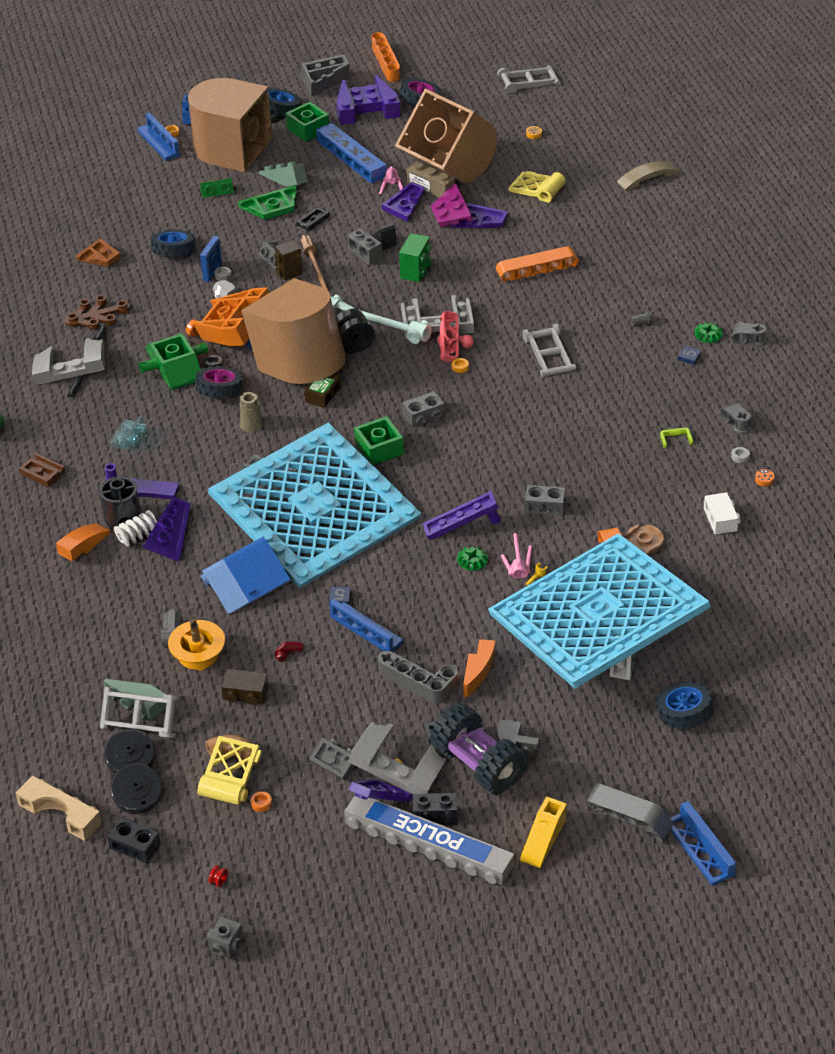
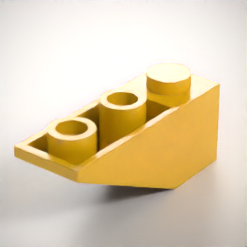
M546 797L537 813L520 861L541 868L566 822V803Z

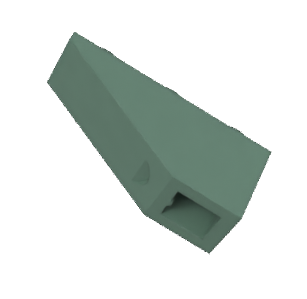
M296 161L289 162L286 166L285 163L277 164L275 168L274 165L264 167L265 170L259 171L260 175L285 187L308 182L304 164H297Z
M110 679L104 680V685L113 687L114 692L161 698L165 694L150 684ZM112 696V700L116 699L124 708H130L134 711L135 699ZM143 700L141 718L152 721L166 708L167 703Z

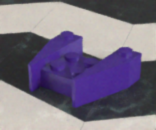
M375 75V85L353 87L348 89L345 79L342 80L337 99V117L340 125L355 123V114L383 111L385 119L401 117L398 95L379 76Z

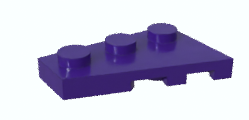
M410 182L383 203L382 210L408 222L425 193V187Z
M465 202L473 221L468 222L467 219L459 220L460 223L451 224V228L503 227L508 218V211Z

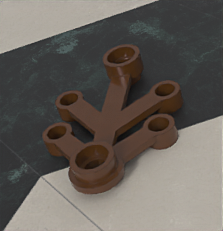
M98 295L96 297L97 302L88 313H84V311L91 307L90 300L82 299L80 300V307L76 312L68 314L64 320L65 324L69 327L82 325L95 330L100 326L99 321L107 325H114L116 317L110 313L126 314L130 311V306L127 301L120 300L116 306L100 309L107 303L105 295Z

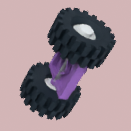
M457 702L456 705L452 704L450 709L446 708L444 714H440L437 717L439 720L434 722V729L430 731V734H432L429 736L430 743L449 758L457 756L476 772L474 774L476 782L489 793L495 796L501 795L510 786L516 784L518 778L522 777L521 773L525 772V765L528 764L526 752L510 739H502L501 742H496L480 729L483 725L481 723L483 721L482 718L464 702Z

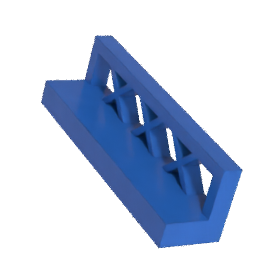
M147 113V125L138 127V133L165 161L179 157L178 141L151 113Z
M335 599L329 602L331 618L381 650L394 652L403 644L402 638L345 602L341 604Z
M690 802L682 803L680 814L671 817L673 823L683 820L686 824V829H678L673 825L670 831L712 886L735 876L736 862ZM686 835L696 837L698 840L697 846L688 844L685 841ZM698 851L708 853L710 856L709 861L700 860L697 857ZM710 867L718 868L723 874L713 878L709 873Z

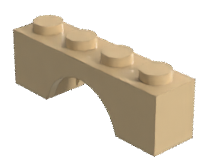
M32 776L16 792L19 806L34 814L46 809H58L67 814L66 824L68 832L84 841L102 824L100 812L97 808L86 805L77 797H71L62 789L49 785L43 779Z

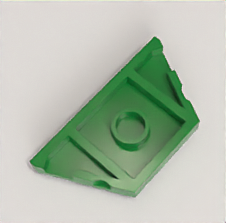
M294 185L238 201V207L263 220L293 212L295 209L297 187Z

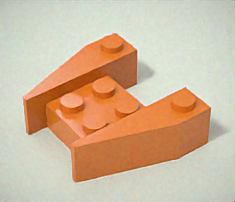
M253 288L211 300L210 302L213 307L204 319L193 322L200 338L204 341L227 346L245 345L249 335L241 310L269 294L268 288Z

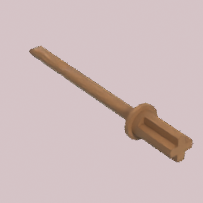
M303 235L301 242L304 247V254L310 256L322 288L329 291L314 255L317 249L313 245L310 236Z

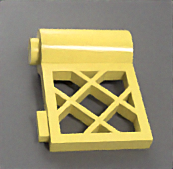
M527 171L522 172L508 190L517 194L535 196L539 200L549 203L564 186L566 180L558 172L548 176Z
M219 736L205 775L200 779L198 795L239 806L242 802H245L248 797L246 785L254 763L258 764L262 753L259 750V746ZM222 743L229 744L233 748L232 751L223 756L220 753ZM244 749L252 750L250 757L241 760L238 754ZM236 754L240 762L228 768L225 760ZM223 761L226 770L220 773L212 772L214 766ZM242 766L245 770L243 778L233 777L231 772Z

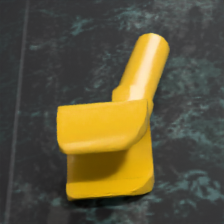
M537 563L535 573L526 582V585L532 584L539 577H544L547 573V566L541 569V563Z

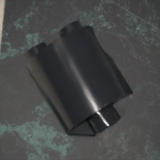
M119 476L110 478L102 483L99 488L103 517L106 525L111 530H114L115 526L119 527V524L126 523L127 520H132L133 517H138L141 514L138 488L134 480Z

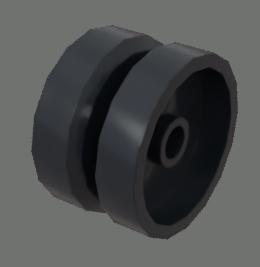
M348 309L336 316L345 353L353 354L366 350L372 344L375 330L361 311Z

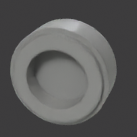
M219 267L214 272L215 278L218 280H227L232 275L231 269L228 267Z
M736 447L731 452V458L737 463H745L750 459V451L744 447Z

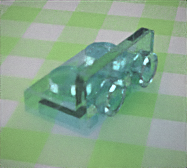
M139 416L136 421L124 419L110 439L109 446L127 451L132 446H135L140 434H144L146 429L143 416Z

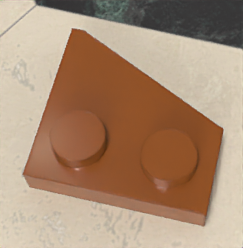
M98 239L76 255L78 261L108 267L121 258L120 252L102 239Z

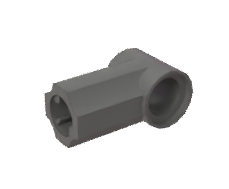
M175 609L168 610L164 614L163 629H161L162 647H168L171 633L181 625V613Z

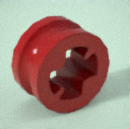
M215 865L210 872L209 883L212 885L216 883V886L220 888L228 877V869H221L219 865Z

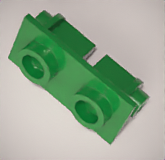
M232 178L200 183L202 198L234 193Z

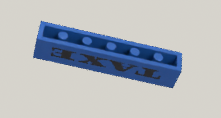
M330 123L316 129L317 142L371 184L386 177L387 165L348 134L344 133L339 127Z

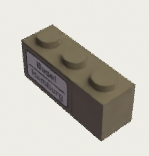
M417 161L407 168V184L414 182L425 187V192L437 197H441L455 184L454 177Z

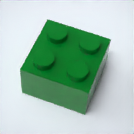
M311 102L285 113L287 129L305 142L317 137L316 129L330 124L329 114Z
M410 233L399 252L400 279L420 282L421 278L426 276L427 268H430L432 264V258L430 257L432 245L428 236Z
M387 416L354 427L355 445L370 464L375 465L404 454L403 437Z

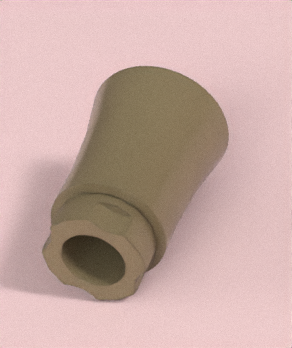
M246 392L240 397L239 426L246 432H255L264 426L258 396L252 392Z

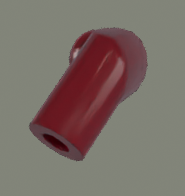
M284 641L275 650L276 659L279 662H283L290 651L301 652L303 643Z

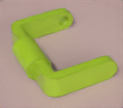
M689 429L662 430L660 438L663 447L667 448L665 436H678L686 434L690 445H693Z

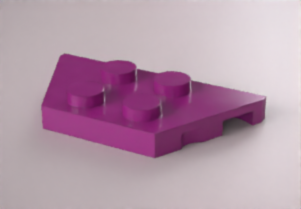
M456 184L451 186L431 205L440 227L459 224V220L467 219L468 222L473 221Z

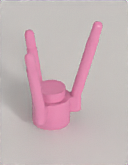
M393 167L387 169L379 194L383 193L387 182L390 184L398 182L400 190L403 189L401 177L398 176L397 169Z
M515 533L516 559L510 566L505 555L502 554L501 557L508 569L509 576L513 575L515 579L526 578L530 574L533 547L529 546L527 560L524 562L520 556L518 535Z

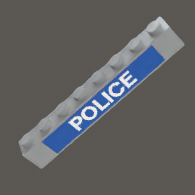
M354 796L345 809V823L349 827L364 830L373 837L379 836L384 838L390 844L402 845L411 852L417 851L431 860L437 859L445 862L451 868L457 867L465 870L471 876L477 875L485 878L491 884L498 883L503 885L514 867V853L373 798L364 800Z

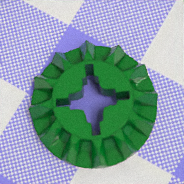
M706 322L699 324L695 328L694 333L698 340L705 343L717 342L723 335L722 328H719L718 324L713 325L712 322L710 324Z
M471 546L469 549L464 547L463 551L458 553L457 562L463 569L476 571L487 565L488 555L486 550H481L480 547L473 548Z

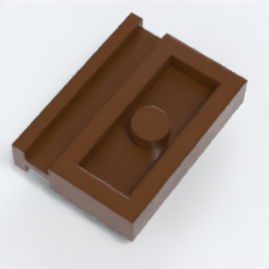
M37 453L34 454V458H30L19 467L21 475L47 487L60 477L61 472H65L64 465Z

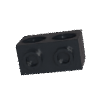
M456 793L413 794V814L442 826L457 825Z
M120 818L107 836L111 850L146 864L161 845L159 832L124 818Z

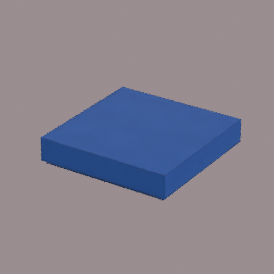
M217 236L212 237L200 254L203 281L210 282L215 275V270L222 265L220 238Z

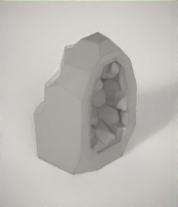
M220 280L213 286L215 298L238 293L235 286L226 280Z

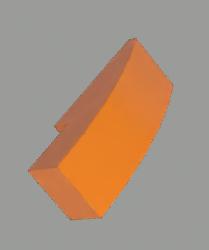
M97 523L88 524L73 530L56 543L58 554L74 561L80 554H87L111 533V530Z
M479 639L477 654L468 655L464 678V697L471 695L488 675L496 653L495 641Z

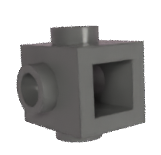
M220 917L215 927H212L207 935L210 951L218 956L223 955L231 958L234 951H238L243 938L242 926L238 922Z

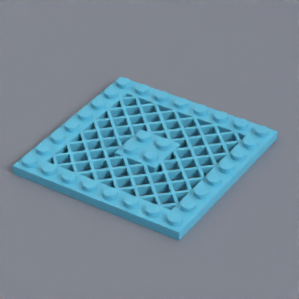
M329 422L208 488V494L253 541L263 536L265 537L289 578L299 588L421 518L422 514ZM325 452L328 453V456L318 455V453ZM304 460L314 461L313 464L303 463ZM317 462H326V463H327L326 466H325V465H316ZM330 463L340 464V467L330 466ZM289 468H291V469H299V471H298V472H290V471H289ZM302 470L312 471V473H302ZM315 471H317V472H325V476H324V475H316V474H315ZM328 473L338 474V477L328 476ZM341 474L351 475V479L342 478ZM274 477L284 478L283 481L273 480ZM287 478L297 479V482H288ZM300 480L310 481V484L300 483ZM327 483L337 484L336 487L326 486ZM340 484L350 485V488H340ZM259 485L269 486L268 489L258 488ZM353 486L363 487V490L353 489ZM272 487H280L282 490H272ZM285 488L295 489V492H286ZM243 494H252L253 498L243 497ZM338 494L348 495V499L338 498ZM257 495L267 496L266 499L256 498ZM351 496L361 497V500L351 499ZM270 497H278L280 500H270ZM365 497L375 498V501H364ZM283 498L288 499V502H283ZM255 505L265 506L264 510L254 509ZM341 505H347L346 509L341 508ZM350 506L360 507V510H353L349 508ZM268 507L278 508V511L268 510ZM363 507L373 508V512L363 511ZM281 509H291V513L281 512ZM376 509L387 510V512L378 513ZM335 515H344L345 519L334 517ZM348 516L358 517V520H349ZM266 517L276 518V521H267ZM361 518H370L372 521H361ZM279 519H289V523L279 522ZM293 520L303 521V524H293ZM320 523L330 524V527H319ZM333 525L343 526V529L333 528ZM346 527H357V530H346ZM278 529L288 530L287 533L277 532ZM291 530L301 531V535L291 534ZM305 532L315 533L314 536L304 535ZM318 533L327 534L328 538L318 537ZM331 535L342 536L341 540L331 539ZM289 541L299 542V545H291ZM303 542L313 543V546H302ZM316 544L326 545V549L317 548ZM301 553L311 554V558L302 557L300 555Z
M618 533L490 607L489 613L573 688H577L709 609L710 603L706 598Z

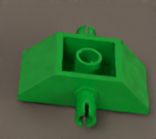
M181 333L148 344L145 349L151 360L140 362L138 365L142 374L157 369L170 390L195 382V375L198 371H201L196 356L208 353V347L205 342L191 347Z

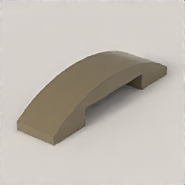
M650 162L629 171L617 183L626 191L638 187L641 181L662 174L667 177L679 173L680 170L670 162Z

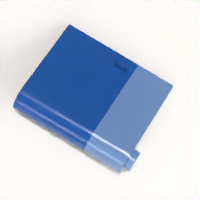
M264 536L202 570L203 575H201L205 585L210 584L228 615L291 581Z

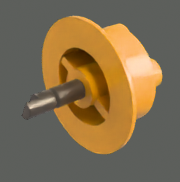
M191 619L189 622L178 626L173 630L168 640L171 654L184 667L203 671L214 664L225 645V635L219 626L209 621Z

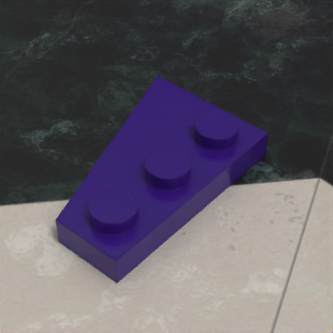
M377 779L351 782L349 788L350 791L356 793V797L364 800L373 798L409 802L413 797L412 793Z

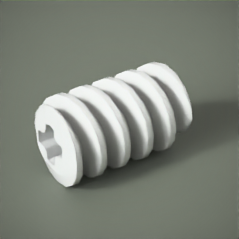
M147 510L145 514L141 513L138 517L135 516L132 520L129 519L126 523L119 524V527L115 526L114 532L119 541L129 547V540L135 544L136 537L139 540H143V533L148 537L150 535L149 530L152 532L157 522L153 513Z

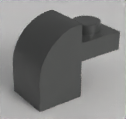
M500 719L498 741L510 739L525 751L528 757H537L539 738L521 736V722Z

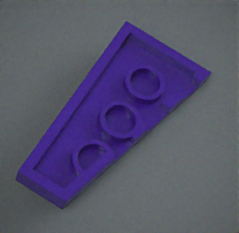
M173 496L142 548L178 561L181 556L191 503Z

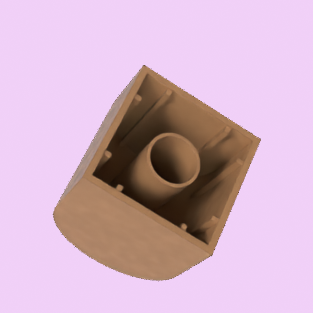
M215 78L197 84L189 92L188 102L196 156L200 160L212 165L245 172L273 139L268 86L231 78Z
M424 89L395 147L412 158L446 173L462 183H470L482 175L488 168L495 153L497 135L493 125L474 111Z
M294 278L241 310L258 370L262 373L288 383L303 384L327 378L340 370L345 364L346 355L330 293L325 288Z

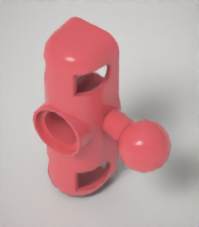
M445 311L440 316V335L437 337V342L440 345V359L444 362H452L459 355V342L464 348H471L474 344V339L470 335H459V317L457 313ZM456 321L455 326L452 327V326L450 325V323ZM456 351L455 357L449 355V353H454Z

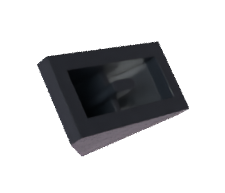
M395 225L380 229L371 235L382 243V250L396 246Z

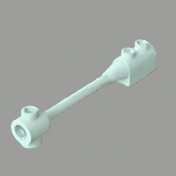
M339 295L331 297L335 316L342 311L355 309L343 302ZM361 311L367 320L407 331V338L413 344H417L419 341L426 342L430 338L431 326L426 320L421 322L412 321L410 324H405Z

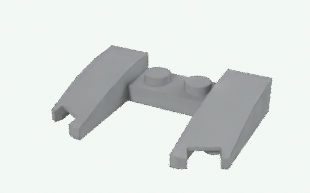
M451 295L453 312L457 313L459 317V334L474 333V322L469 298L466 299L465 303L456 302L457 296ZM417 298L412 299L413 305L407 308L401 303L403 323L410 324L412 321L421 322L426 320L431 326V333L440 332V316L420 317ZM456 321L450 323V325H451L452 327H454L455 324H456ZM404 331L405 339H408L407 331Z
M86 338L84 358L54 365L52 346L36 354L32 366V376L36 385L105 370L104 341L102 339L92 340L91 338Z
M371 722L351 751L348 762L412 794H428L447 759L441 758L436 752V747L432 744L415 770L379 753V750L391 732L393 724L387 723L386 726L374 725V722Z

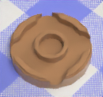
M646 524L640 527V525H635L626 533V539L647 555L653 554L663 547V533L655 526Z

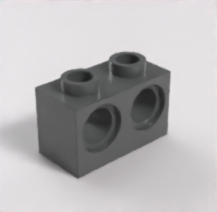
M362 229L347 235L348 250L369 265L382 259V243Z
M433 391L402 402V414L412 427L423 425L426 422L434 419L438 420L445 416L444 402Z
M527 485L525 513L563 516L565 487Z

